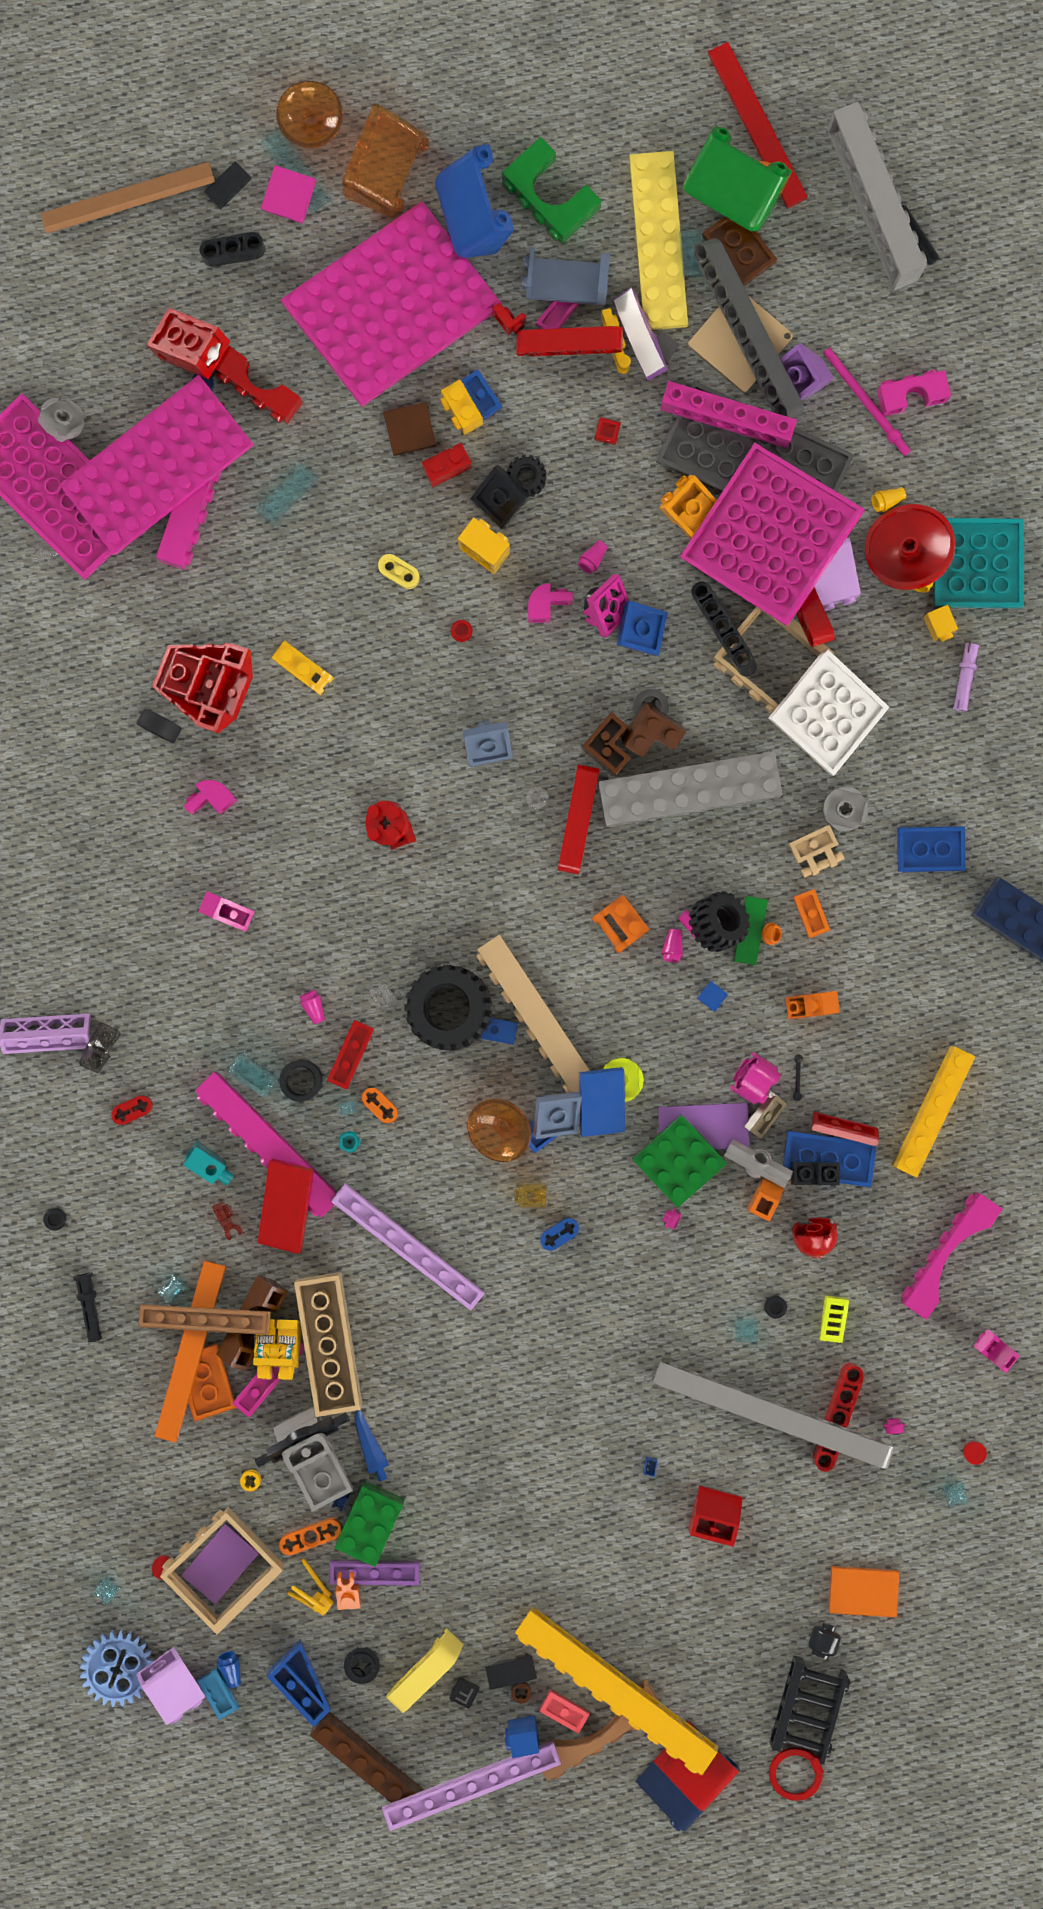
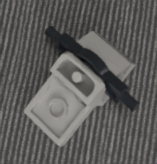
M313 1405L274 1425L273 1429L278 1443L267 1448L266 1454L255 1458V1463L258 1467L270 1461L277 1463L284 1459L290 1473L293 1472L312 1512L353 1491V1487L333 1449L335 1444L330 1436L338 1431V1426L350 1421L347 1413L345 1412L334 1419L329 1416L322 1420L321 1416H315Z

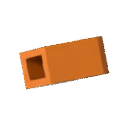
M837 991L786 997L788 1019L840 1013Z
M762 1177L747 1210L770 1222L780 1202L784 1188Z

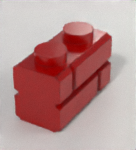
M462 443L453 446V449L449 448L421 462L432 488L472 468L471 461Z

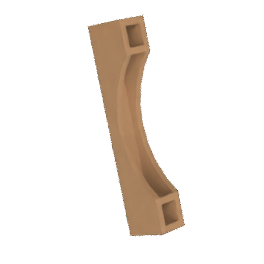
M647 1679L638 1684L639 1687L661 1702ZM615 1715L603 1728L588 1736L567 1740L552 1738L547 1742L553 1740L561 1765L542 1773L547 1781L552 1778L557 1779L569 1767H577L584 1761L585 1757L590 1754L596 1755L603 1749L604 1745L609 1742L615 1743L622 1737L623 1733L636 1729L628 1723L629 1720L626 1717Z

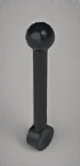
M798 1054L794 1057L796 1062V1088L793 1098L796 1101L802 1099V1094L800 1093V1070L803 1057Z

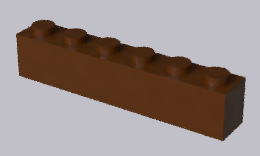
M330 1711L314 1727L312 1726L310 1736L391 1803L424 1791L421 1786Z

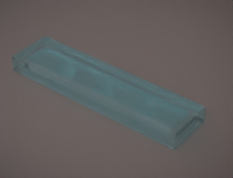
M280 129L261 141L277 166L314 178ZM317 181L308 207L312 214L330 202V199Z

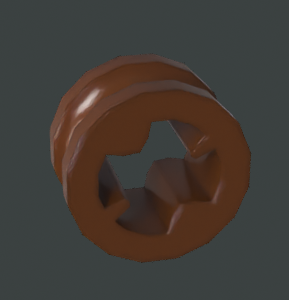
M523 1682L512 1686L511 1695L516 1703L523 1704L531 1698L529 1683ZM517 1688H520L521 1690L526 1688V1696H517Z

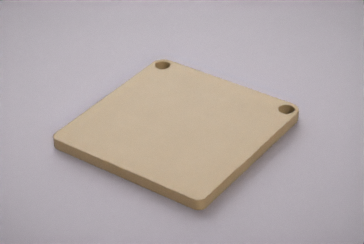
M750 298L779 355L792 340V333ZM718 307L691 338L688 346L738 389L746 393L757 380L720 307ZM789 334L790 339H785L784 335Z

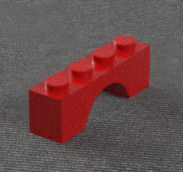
M228 346L215 367L216 377L226 385L229 382L235 386L234 390L240 396L245 397L247 395L253 399L252 403L258 409H267L271 412L270 417L276 422L281 423L283 421L288 424L303 404L301 397L283 384L271 390H264L254 386L248 378L250 364L247 358Z

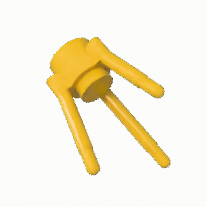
M302 1558L301 1562L322 1593L316 1592L311 1597L296 1586H292L291 1589L297 1594L288 1591L287 1594L323 1616L333 1604V1600L329 1598L332 1593L325 1588L305 1558Z

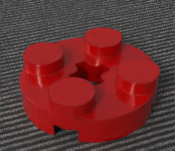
M379 801L367 809L365 826L370 840L380 845H394L407 833L409 825L408 816L397 802ZM386 817L387 820L391 822V824L387 826V829L383 825V821Z

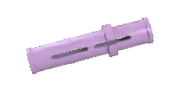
M965 643L963 660L959 664L961 671L953 710L968 711L974 671L977 670L976 659L979 648L977 644L971 643L969 645V643Z

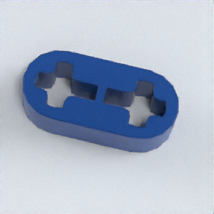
M564 1218L544 1231L540 1237L542 1247L552 1251L575 1237L579 1231L577 1221L573 1218ZM568 1222V1224L573 1223L575 1225L573 1233L570 1234L567 1231L561 1235L560 1231L565 1228L564 1223ZM558 1233L559 1237L554 1240L555 1244L553 1246L544 1243L546 1235L549 1234L552 1237Z

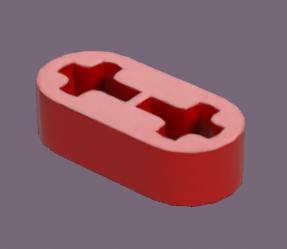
M148 1096L135 1097L116 1106L111 1113L112 1120L118 1125L130 1123L149 1114L153 1109V1102ZM140 1099L142 1102L147 1101L148 1103L145 1107V1112L142 1109L135 1111L133 1108L140 1104ZM120 1108L122 1111L129 1109L131 1111L130 1114L125 1116V1121L122 1118H117Z

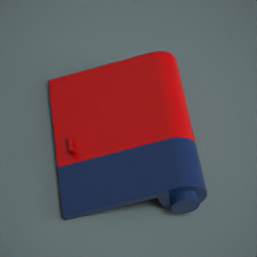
M690 1721L688 1722V1724H690L692 1727L698 1730L694 1724H692ZM665 1748L635 1782L671 1819L669 1822L674 1829L686 1832L740 1772V1769L731 1758L718 1750L702 1775L698 1772L695 1774L686 1768L685 1762L680 1758L675 1759L671 1757Z

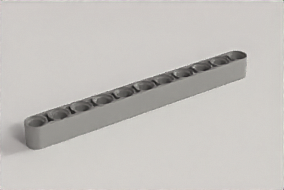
M660 1360L653 1383L883 1469H888L895 1448L893 1445L684 1367L675 1364L668 1365L663 1360Z

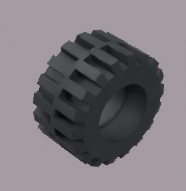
M726 891L713 893L696 902L692 907L693 911L689 913L691 918L689 926L692 927L690 930L691 934H694L696 942H700L701 947L704 949L708 948V951L721 952L743 942L745 936L749 933L747 928H750V922H748L749 914H746L745 905L742 906L741 900L739 898L735 899V895L732 893L727 894ZM717 917L719 918L722 927L720 926V924H719V922H718V920H717Z

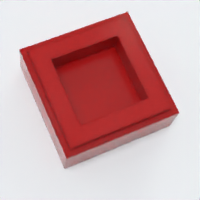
M600 417L594 440L616 445L621 422Z

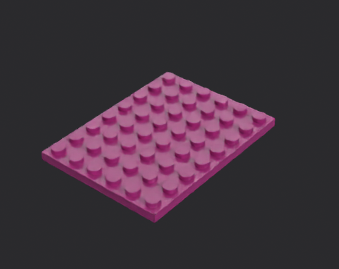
M423 201L281 299V304L361 407L492 315V307L500 302L468 259L462 258L455 253L450 236Z

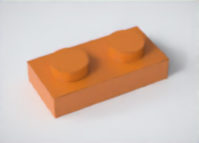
M815 889L793 897L808 939L830 931Z

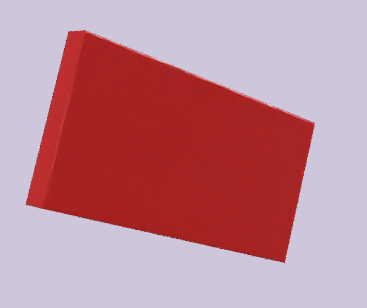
M273 1158L269 1161L257 1243L296 1254L302 1252L314 1169Z

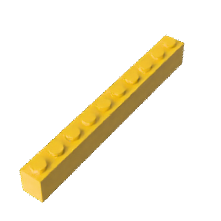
M532 1607L515 1632L520 1642L526 1646L530 1644L536 1649V1653L541 1658L549 1659L555 1663L554 1667L563 1674L567 1672L571 1675L573 1681L582 1688L585 1686L592 1691L591 1695L600 1702L605 1701L609 1704L612 1712L618 1716L623 1715L629 1720L628 1723L636 1730L641 1729L647 1733L648 1739L654 1744L658 1745L660 1743L663 1745L671 1757L675 1759L680 1758L684 1761L688 1770L695 1774L697 1772L701 1775L704 1773L718 1752V1746L542 1612Z

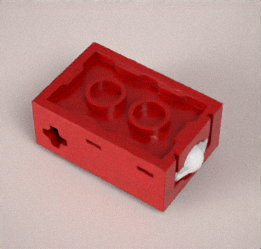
M168 308L148 341L147 346L160 360L209 379L231 341L219 327Z

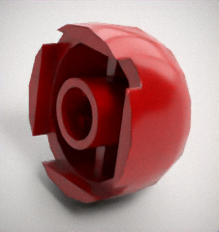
M816 1217L808 1219L812 1222L809 1224L800 1225L799 1222L795 1223L792 1227L793 1241L801 1253L818 1259L831 1252L836 1246L837 1225L835 1222L832 1224L830 1219Z

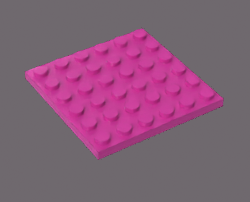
M754 443L680 558L788 627L865 510L757 443Z

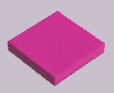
M274 165L261 209L303 224L317 180Z

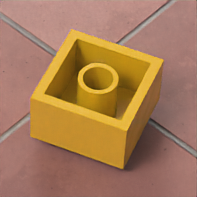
M473 517L458 537L459 549L492 574H495L510 554L509 540L502 533L498 532L496 534L491 531V526L484 520L480 519L478 521Z

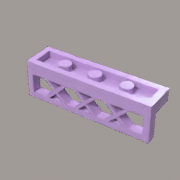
M90 1014L1 1019L0 1047L2 1053L92 1048V1038L89 1032L91 1016ZM76 1022H84V1027L73 1028L72 1025ZM56 1023L62 1024L58 1029L49 1028ZM32 1025L40 1026L38 1029L34 1031L28 1030V1028ZM6 1027H18L13 1032H6Z

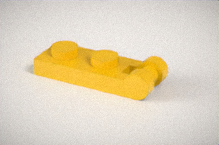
M611 308L602 310L601 319L604 326H619L617 315H612ZM623 338V349H626L625 341ZM623 349L620 353H612L616 368L620 374L628 373L631 364L630 357L624 354Z
M285 640L271 657L272 660L320 696L324 692L323 688L334 679L329 673ZM316 674L320 676V679L317 681V683L312 681V678Z

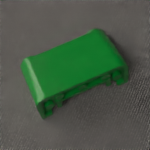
M716 125L710 132L684 182L683 189L690 196L750 231H758L770 217L792 170L787 168L782 162L771 163L768 167L730 145L732 137L729 131Z

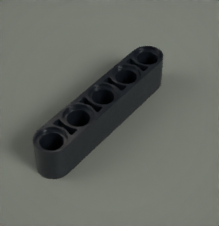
M705 581L695 583L691 589L692 596L736 670L744 677L753 675L757 670L756 661L711 586ZM707 593L704 597H700L701 594ZM717 610L716 613L710 614L711 611ZM728 626L726 630L720 631L721 628ZM739 643L737 647L730 648L733 644ZM749 660L748 664L741 666L743 661Z

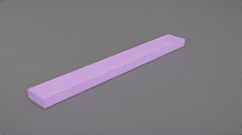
M346 1183L332 1198L331 1202L469 1310H472L485 1294L483 1290Z
M552 1740L539 1745L538 1754L517 1758L508 1757L382 1806V1811L389 1831H392L559 1766L561 1762Z

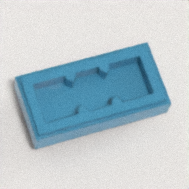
M218 1667L197 1679V1683L219 1720L239 1709V1704Z

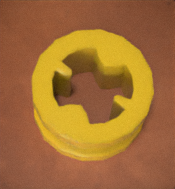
M253 1469L245 1471L240 1479L241 1487L249 1492L255 1491L261 1483V1475ZM249 1475L251 1477L253 1475L256 1478L254 1481L256 1485L252 1486V1483L250 1486L247 1485L246 1476Z

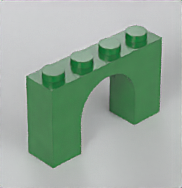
M539 137L502 172V185L507 192H513L518 197L517 201L524 209L529 208L531 210L534 220L539 225L544 224L548 228L547 232L553 240H559L563 244L601 208V199L586 184L566 203L550 205L541 201L535 194L533 186L536 179L556 161V152L542 137Z

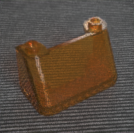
M375 103L370 110L343 177L342 187L345 199L394 218L396 212L400 213L402 210L404 199H401V191L416 154L420 155L421 151L425 152L429 139L426 132L384 106Z

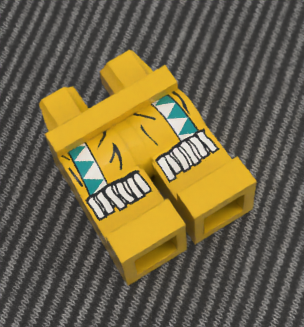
M270 1319L269 1335L256 1334L253 1365L257 1366V1376L259 1379H272L273 1367H279L278 1379L292 1380L294 1368H299L298 1359L302 1335L300 1321Z

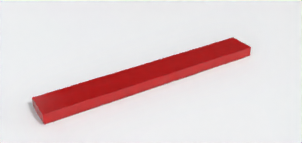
M729 42L708 51V56L762 161L769 163L782 162L787 168L792 170L780 195L786 208L789 209L807 200L808 196Z

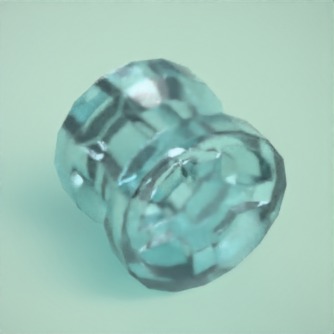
M957 1482L955 1486H943L949 1508L954 1507L956 1504H968L962 1482Z
M106 1576L92 1595L102 1599V1603L106 1606L120 1587L113 1585L110 1582V1578Z

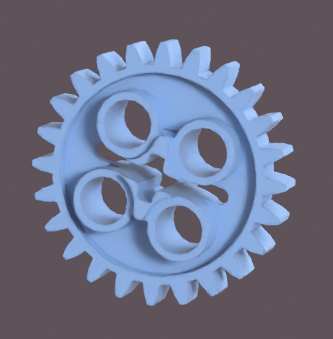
M111 1630L109 1638L103 1633L101 1635V1642L96 1638L94 1639L93 1644L95 1647L88 1645L86 1650L90 1654L83 1655L82 1659L86 1662L80 1665V1668L86 1671L81 1673L80 1678H87L83 1683V1687L90 1686L88 1695L96 1693L94 1701L102 1697L103 1705L108 1700H111V1705L114 1707L116 1701H119L120 1705L124 1706L125 1699L133 1703V1695L138 1698L141 1697L140 1689H143L135 1674L151 1664L154 1658H148L152 1652L151 1649L144 1650L147 1642L138 1643L139 1635L132 1639L131 1631L126 1637L123 1630H120L118 1636ZM113 1649L117 1656L109 1658L106 1656L105 1651ZM122 1649H125L126 1653L121 1663L120 1670L118 1671L113 1687H109V1683L113 1675L117 1661L119 1659L120 1653ZM133 1656L138 1660V1664L129 1665L126 1658ZM105 1671L108 1674V1678L101 1680L98 1678L97 1673ZM125 1678L129 1681L130 1685L128 1687H121L118 1684V1680Z

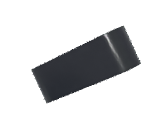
M248 232L206 240L201 243L199 252L207 266L216 267L259 259L265 253V245L258 233ZM253 243L259 244L256 249L249 248ZM231 247L238 248L234 253L228 252V249ZM209 251H216L214 256H206Z

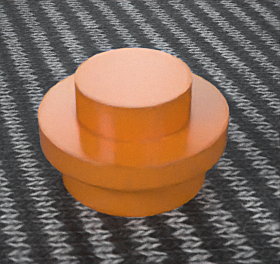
M767 923L762 930L764 943L773 945L780 941L782 936L781 928L775 923Z

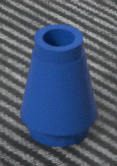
M234 1651L222 1653L218 1657L217 1666L228 1687L235 1688L241 1684L239 1657Z

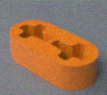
M372 1087L363 1092L362 1102L380 1121L392 1123L396 1120L398 1109L380 1090ZM368 1092L371 1094L377 1093L376 1099L380 1102L379 1105L373 1101L367 1102ZM382 1105L386 1109L391 1107L394 1110L392 1112V1119L389 1117L383 1118L384 1111L380 1108Z

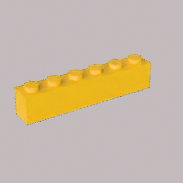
M950 1046L892 1165L893 1167L911 1176L918 1177L975 1056L957 1047Z

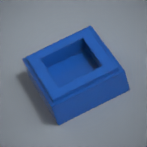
M710 981L697 999L715 1012L728 994Z

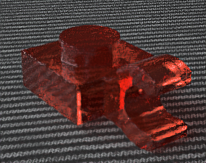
M221 1201L212 1206L228 1240L232 1239L231 1229H236L239 1235L243 1233L242 1227L232 1222L231 1216H233V1212L228 1204H224Z

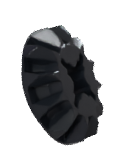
M357 1647L350 1651L345 1658V1674L354 1683H369L375 1679L379 1672L380 1660L376 1653L368 1649V1647ZM360 1657L364 1663H369L365 1666L364 1673L360 1667H355L359 1663Z

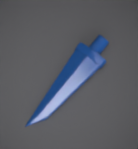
M357 1410L355 1424L368 1474L375 1472L378 1481L381 1482L387 1479L383 1468L389 1466V1463L361 1410Z

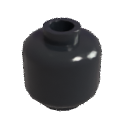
M823 1623L822 1626H815L808 1642L810 1649H812V1654L829 1660V1657L837 1654L841 1636L835 1632V1626Z

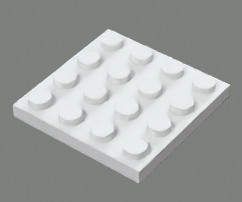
M824 649L768 719L827 773L834 776L888 710L889 706L828 649Z

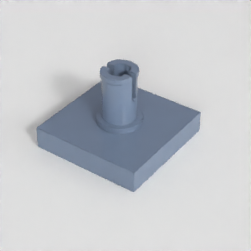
M481 721L477 724V728L462 730L470 767L513 758L507 722L491 725L489 721H484L485 726H483Z
M580 1093L548 1094L544 1097H537L533 1129L534 1137L541 1139L578 1133L582 1099Z

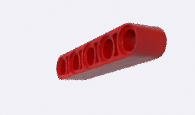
M619 326L517 331L516 355L523 356L524 354H529V356L620 353L623 349V328Z
M814 587L796 613L811 647L822 645L835 639L833 627Z
M580 764L577 766L557 871L577 875L580 873L600 768Z
M849 1362L841 1368L825 1416V1420L848 1428L864 1380V1373L857 1364ZM856 1369L857 1376L853 1379H848V1371ZM845 1390L850 1391V1397L847 1400L840 1399L841 1392ZM836 1412L843 1413V1418L840 1421H833V1415ZM816 1444L812 1456L813 1462L819 1470L828 1472L834 1468L839 1452ZM828 1455V1462L824 1464L818 1462L820 1456Z

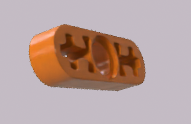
M331 1517L286 1533L279 1542V1549L283 1554L289 1556L335 1540L340 1536L342 1524L337 1518ZM329 1523L332 1526H337L335 1534H332L331 1531L325 1532L323 1534L324 1538L321 1539V1531L326 1530ZM309 1530L314 1531L317 1534V1539L314 1542H308L304 1536L305 1532ZM298 1534H300V1541L304 1545L300 1546V1542L295 1543L293 1549H290L289 1546H284L287 1539L291 1542L298 1540Z

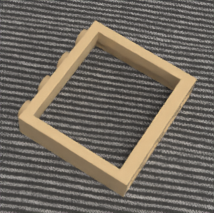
M758 607L751 612L737 629L741 636L762 612ZM770 616L815 655L819 656L824 649H828L832 654L834 653L824 644L811 647L801 625L796 620L792 619L787 627ZM722 647L713 658L715 668L721 673L727 672L731 675V681L740 688L744 686L749 690L748 695L757 702L761 700L767 705L765 709L772 714L779 704L749 679L741 676L731 664L723 659L727 653Z
M229 1507L224 1512L219 1510L212 1517L211 1520L213 1522L208 1527L205 1525L201 1527L195 1534L197 1538L191 1543L187 1541L179 1549L178 1552L180 1554L175 1559L169 1558L162 1566L164 1570L160 1576L216 1634L222 1631L284 1568V1563ZM228 1520L263 1556L270 1566L217 1616L174 1570Z

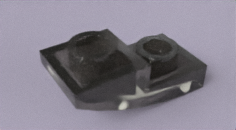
M100 1022L82 1054L79 1062L80 1066L99 1073L111 1057L109 1051L121 1036L120 1031Z

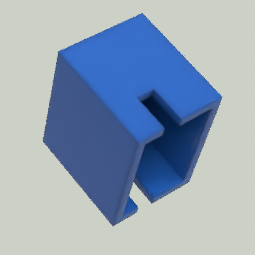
M646 1457L643 1470L644 1475L655 1477L657 1459Z

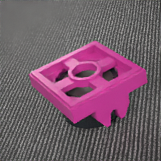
M613 574L601 587L590 589L584 600L585 611L583 614L588 617L586 622L596 626L601 637L607 638L621 624L625 601H629L620 575Z

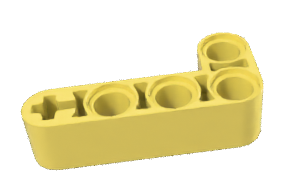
M447 1628L444 1630L445 1633L441 1638L435 1640L431 1650L386 1695V1698L402 1713L407 1711L456 1662L464 1644Z

